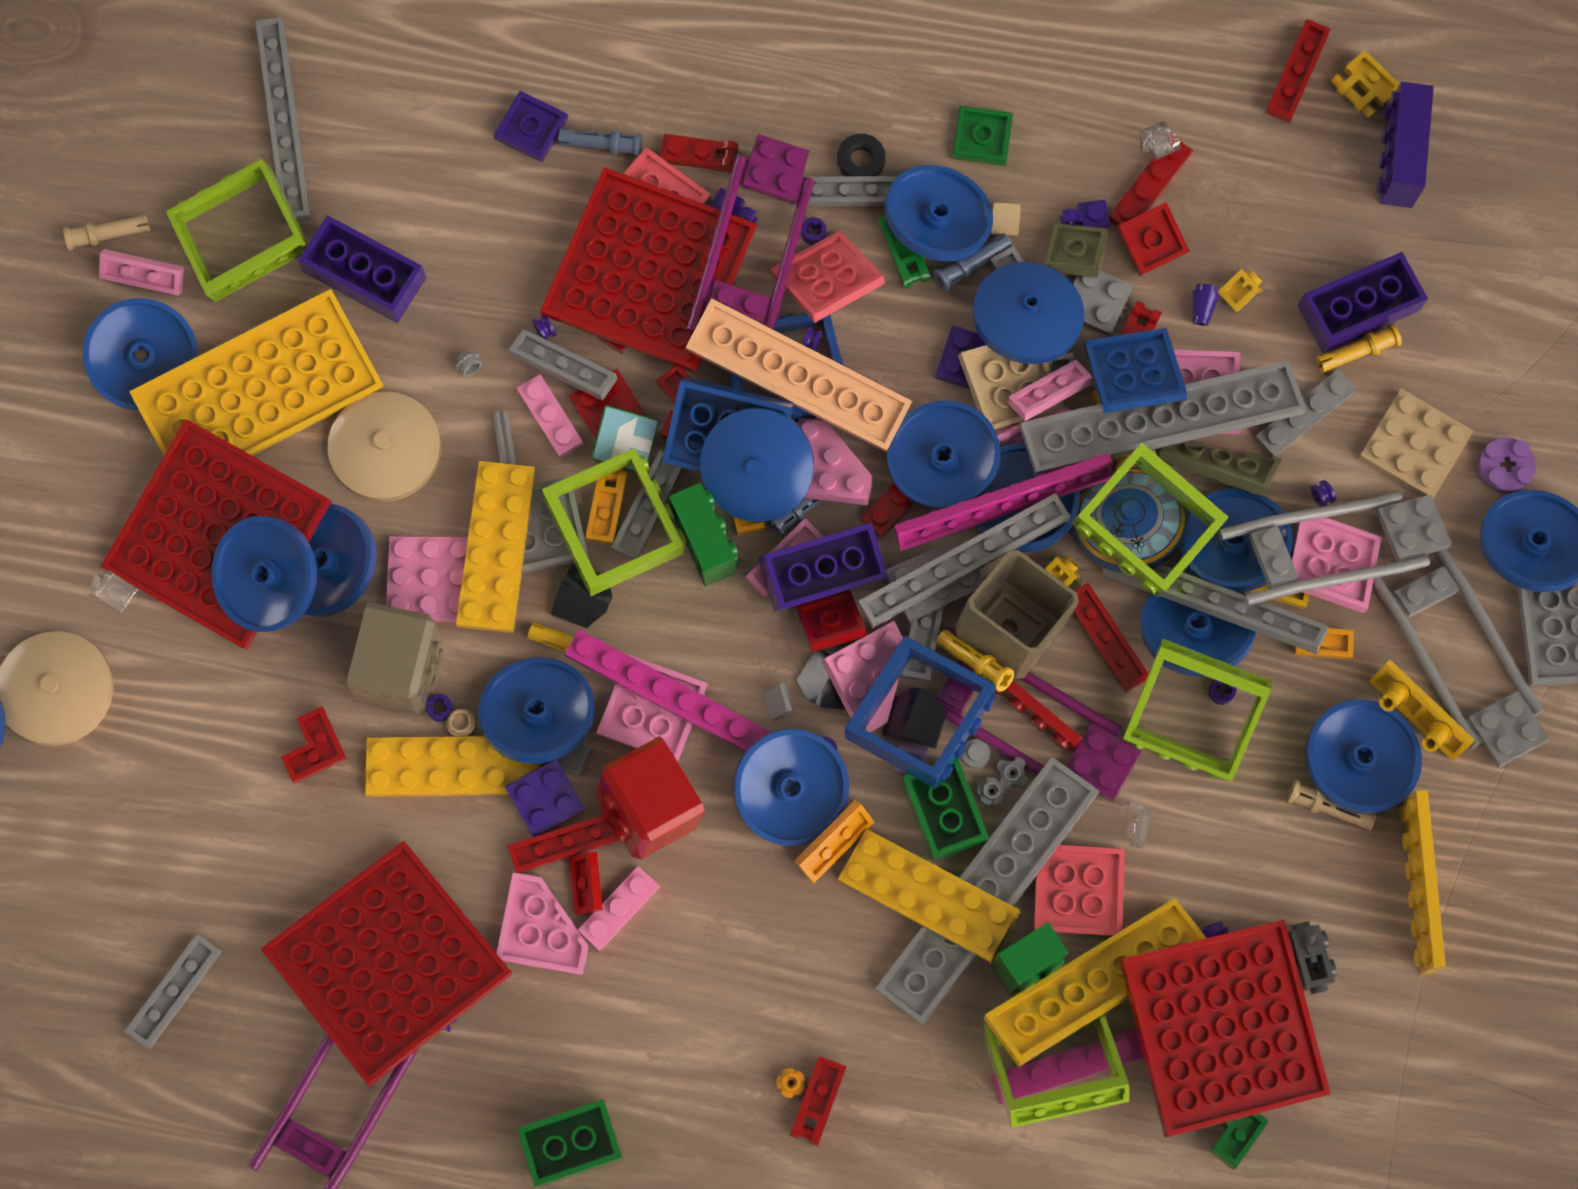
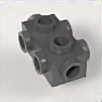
M1309 921L1292 925L1293 930L1288 932L1303 991L1310 989L1311 995L1328 991L1327 985L1336 982L1334 977L1337 976V969L1333 959L1328 957L1326 948L1329 947V941L1324 930L1321 931L1319 924L1311 926ZM1309 968L1316 970L1317 977L1315 979L1310 978Z

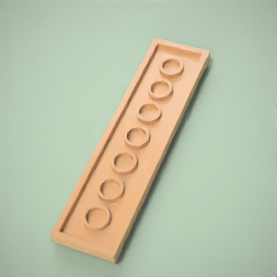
M712 298L685 349L785 401L795 403L794 406L884 452H887L912 403L911 400Z

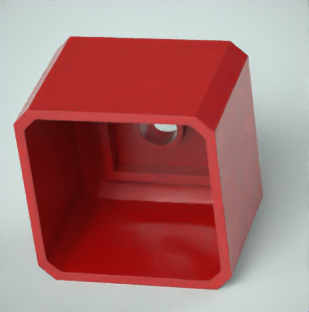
M660 736L605 765L595 793L599 801V808L614 826L613 830L619 842L624 843L631 857L641 860L694 831L705 812L703 803L665 740Z

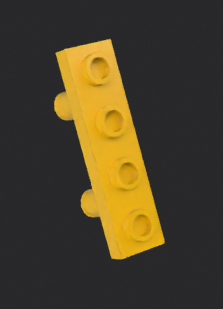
M1391 660L1369 680L1383 694L1379 700V705L1384 711L1390 712L1396 707L1426 735L1421 744L1427 752L1432 753L1439 748L1454 761L1475 741Z

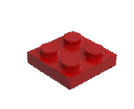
M1167 202L1116 226L1139 276L1190 252Z
M618 369L612 371L616 373L617 381L603 401L580 389L569 395L572 404L594 439H596L605 405L646 416Z
M850 589L796 606L797 614L812 653L867 636L865 625Z

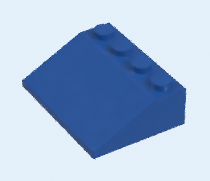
M684 377L679 383L662 463L700 472V456L704 442L710 431L723 418L736 411L753 407L773 409L791 418L795 403Z

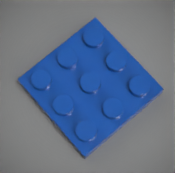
M1167 328L1085 341L1084 349L1103 413L1186 400L1187 391Z

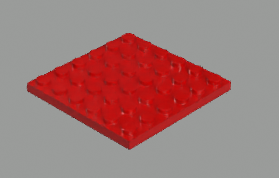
M603 167L540 309V315L696 373L702 358L685 350L693 334L687 331L686 328L721 210ZM731 214L713 281L717 280L733 286L757 230L756 223Z
M185 419L100 567L247 650L257 632L245 629L232 621L221 608L213 588L212 563L220 540L232 526L244 519L255 516H273L294 525L309 543L332 500L190 420Z
M404 840L260 948L368 1087L377 1082L512 976L511 970Z
M1285 920L1119 959L1164 1137L1175 1136L1331 1095Z

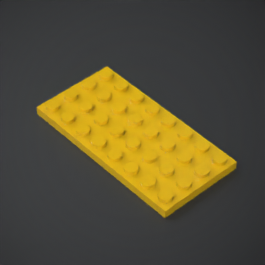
M329 289L129 392L163 456L185 419L254 456L343 410L351 403L371 393L378 392L384 388V385L333 291Z

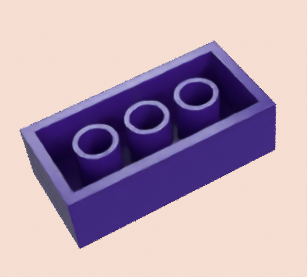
M1401 81L1397 90L1392 91L1390 103L1385 104L1383 118L1387 119V128L1384 127L1381 137V143L1385 144V152L1381 153L1379 168L1383 169L1382 177H1379L1377 184V193L1381 194L1380 204L1413 208L1425 188L1434 86Z
M328 215L298 259L303 273L396 323L399 322L426 279L422 265Z
M1400 252L1305 293L1298 304V308L1319 348L1324 353L1357 339L1367 332H1373L1389 323L1419 312L1428 298L1403 252Z
M872 523L758 557L774 612L888 577ZM818 563L823 564L825 567L823 574L818 569Z

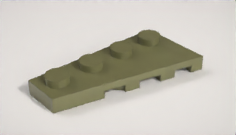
M1186 441L1162 447L1159 457L1171 466L1189 470L1199 476H1206L1225 485H1232L1251 494L1263 497L1266 496L1282 458L1272 457L1271 461L1259 459L1258 454L1247 452L1246 456L1230 453V448L1221 446L1219 448L1207 449L1204 443Z

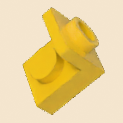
M1241 269L1218 290V293L1238 312L1257 293L1260 294L1264 290L1260 286L1263 281L1253 270L1247 272Z
M1063 555L1057 556L1045 568L1046 571L1068 587L1082 576L1078 571L1079 565L1069 556L1066 558Z

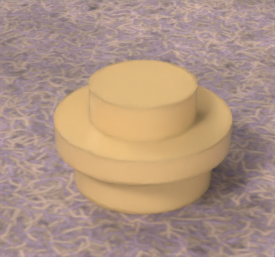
M456 709L449 714L446 725L448 731L455 737L469 736L475 729L476 721L470 711Z

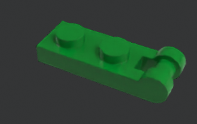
M885 215L878 217L879 227L899 274L902 287L906 289L912 287V283L930 281V274L923 256L914 253L896 238L887 223ZM915 264L917 270L909 273L907 266Z

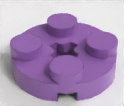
M1504 437L1487 444L1478 458L1477 469L1481 480L1493 487L1492 490L1501 494H1510L1522 490L1532 481L1536 471V461L1527 442ZM1505 459L1513 464L1510 472H1506L1505 467H1500V463H1503Z

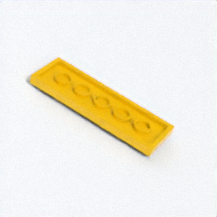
M479 461L456 626L459 628L514 633L536 468L533 466Z
M484 736L367 738L365 795L367 797L509 795L505 785L541 766V763H522L506 758L494 750Z
M1428 790L1415 791L1403 801L1399 808L1401 822H1405L1406 831L1402 836V845L1404 851H1408L1409 862L1405 864V874L1407 880L1411 881V891L1408 892V904L1410 909L1414 911V920L1411 921V934L1417 941V949L1414 950V963L1416 967H1419L1420 975L1433 974L1445 968L1446 963Z
M868 829L865 830L838 877V881L990 963L993 962L1020 913V910Z

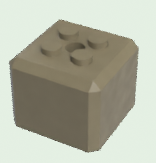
M1019 550L1008 551L968 599L955 625L956 636L979 653L993 656L996 658V662L1004 668L1009 667L1014 670V679L1024 678L1066 626L1079 603L1078 595L1074 590ZM1005 623L1013 625L1016 633L1010 634L1002 628V625Z
M367 603L347 677V687L357 702L413 714H419L426 709L430 693L434 692L437 676H434L437 665L440 666L443 658V649L441 648L443 639L431 616L410 610Z

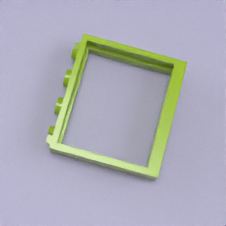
M263 159L253 164L249 162L244 169L235 174L225 175L220 182L211 187L200 189L193 197L178 201V205L166 211L205 294L215 303L300 257L309 244L271 167ZM266 179L293 235L213 279L186 223Z
M1141 442L1072 521V524L1081 532L1080 536L1085 539L1089 538L1097 545V549L1102 555L1114 559L1124 574L1136 578L1141 583L1144 591L1148 590L1159 598L1229 517ZM1134 464L1208 526L1164 579L1090 516Z
M635 448L542 489L546 506L590 596L684 554L683 544L687 543L685 536L680 528L675 529L671 521L674 519L673 512L668 503L663 505L659 495H662L661 488L656 479H650L647 473L650 470L648 462L644 455H638ZM632 465L671 543L597 576L558 497Z
M1162 639L1125 729L1123 739L1134 744L1135 748L1143 749L1145 747L1155 751L1154 753L1160 758L1166 760L1173 758L1182 762V765L1188 769H1201L1208 772L1216 780L1219 777L1232 782L1271 692L1272 681ZM1164 660L1256 695L1229 761L1137 726Z
M1105 1014L1084 1027L1094 1025L1111 1078L1017 1099L1013 1097L998 1046H1002V1044L988 1024H984L985 1043L1011 1128L1129 1102V1083Z

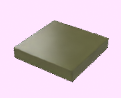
M1053 223L1043 265L1061 274L1098 278L1107 242L1108 229Z

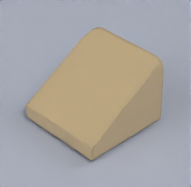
M993 203L991 236H1000L1002 233L1009 237L1019 236L1020 204Z

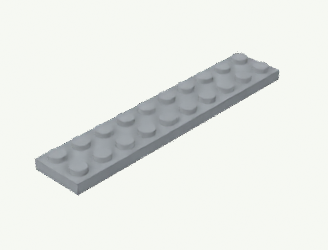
M1288 360L1185 384L1187 391L1186 400L1103 413L1101 404L1020 422L1019 428L1035 477L1107 453H1109L1111 459L1131 455L1141 442L1152 450L1305 414L1306 406Z
M1051 757L960 878L1014 906L1099 794V790ZM922 926L875 989L923 1026L976 955Z

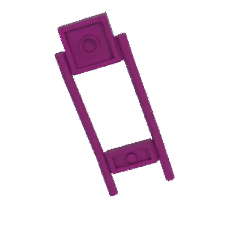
M757 134L750 159L748 160L739 155L736 156L686 328L687 331L692 333L695 331L702 317L704 307L707 308L711 298L774 330L815 182L811 178L802 177L809 150ZM739 185L742 188L791 204H797L771 299L767 296L717 280L713 281Z
M946 626L944 630H948L956 636V630ZM958 660V665L975 673L973 668ZM1031 672L1024 678H1019L1092 722L1066 767L1098 789V795L1114 802L1142 753L1141 750L1117 738L1123 726L1095 712ZM950 677L946 680L936 700L947 711L945 720L959 727L964 719L961 714L975 691ZM981 727L973 735L1012 760H1015L1017 757L1022 758L1025 761L1024 767L1037 775L1044 767L1041 763Z
M325 1034L283 1109L247 1166L257 1172L274 1145L322 1175L329 1177L330 1179L324 1189H338L419 1049L393 1069L348 1150L344 1151L339 1146L290 1119L334 1044L329 1036Z

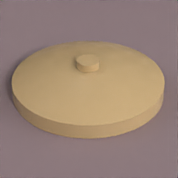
M375 392L346 406L337 416L328 437V457L337 478L352 493L371 501H395L414 494L430 480L440 460L441 438L435 420L421 403L409 396L396 392Z
M51 631L34 635L17 645L8 654L0 667V700L4 708L5 722L15 733L30 742L46 746H59L77 741L88 735L99 725L110 707L113 696V676L110 666L103 654L91 642L79 635L62 631Z

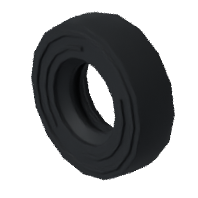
M865 133L847 137L841 143L837 152V165L844 176H878L882 172L886 161L885 150L881 142L874 136ZM858 149L867 150L871 154L872 160L867 166H856L851 161L852 153Z

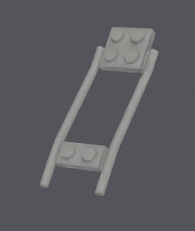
M1400 491L1369 499L1272 515L1218 530L1220 540L1245 534L1250 535V542L1269 589L1244 595V601L1247 606L1303 591L1423 568L1430 565L1429 557L1426 554L1448 549L1452 544L1431 494L1403 502ZM1371 509L1377 510V517L1394 554L1396 563L1298 581L1297 572L1278 526Z
M1447 549L1435 552L1444 565L1443 567L1396 590L1393 594H1391L1381 577L1374 578L1372 586L1397 622L1448 714L1475 739L1469 746L1471 750L1482 744L1497 768H1500L1548 742L1549 737L1535 718L1536 715L1544 711V708L1528 686L1473 588ZM1458 591H1461L1518 690L1469 716L1467 719L1462 715L1408 620L1410 617L1455 595Z

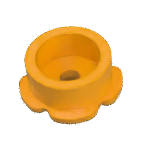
M787 1068L782 1071L781 1076H778L776 1081L777 1088L781 1090V1094L784 1097L793 1098L794 1095L799 1096L805 1090V1076L801 1071ZM790 1080L794 1081L793 1086H790L788 1084Z

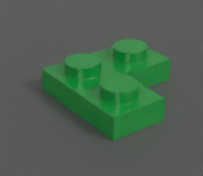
M1258 1113L1220 1123L1225 1127V1130L1209 1152L1232 1170L1236 1169L1269 1121Z

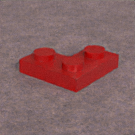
M323 706L296 718L307 744L281 756L294 784L347 760Z

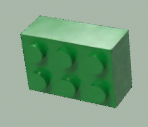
M700 482L670 495V508L673 512L675 523L685 536L687 542L685 544L704 586L735 574L736 563H739L737 558L739 554L733 540L727 541L725 532L727 528L721 514L715 515V501L710 490L704 491Z
M957 757L951 764L953 770L949 778L947 777L944 782L941 780L936 789L910 774L904 775L901 780V785L932 863L983 845L989 839Z
M1048 922L998 953L991 966L1009 995L1015 991L1019 994L1037 983L1040 979L1039 976H1042L1044 979L1061 968L1065 963L1063 959L1069 952Z
M604 1099L517 1128L531 1177L537 1189L623 1160Z

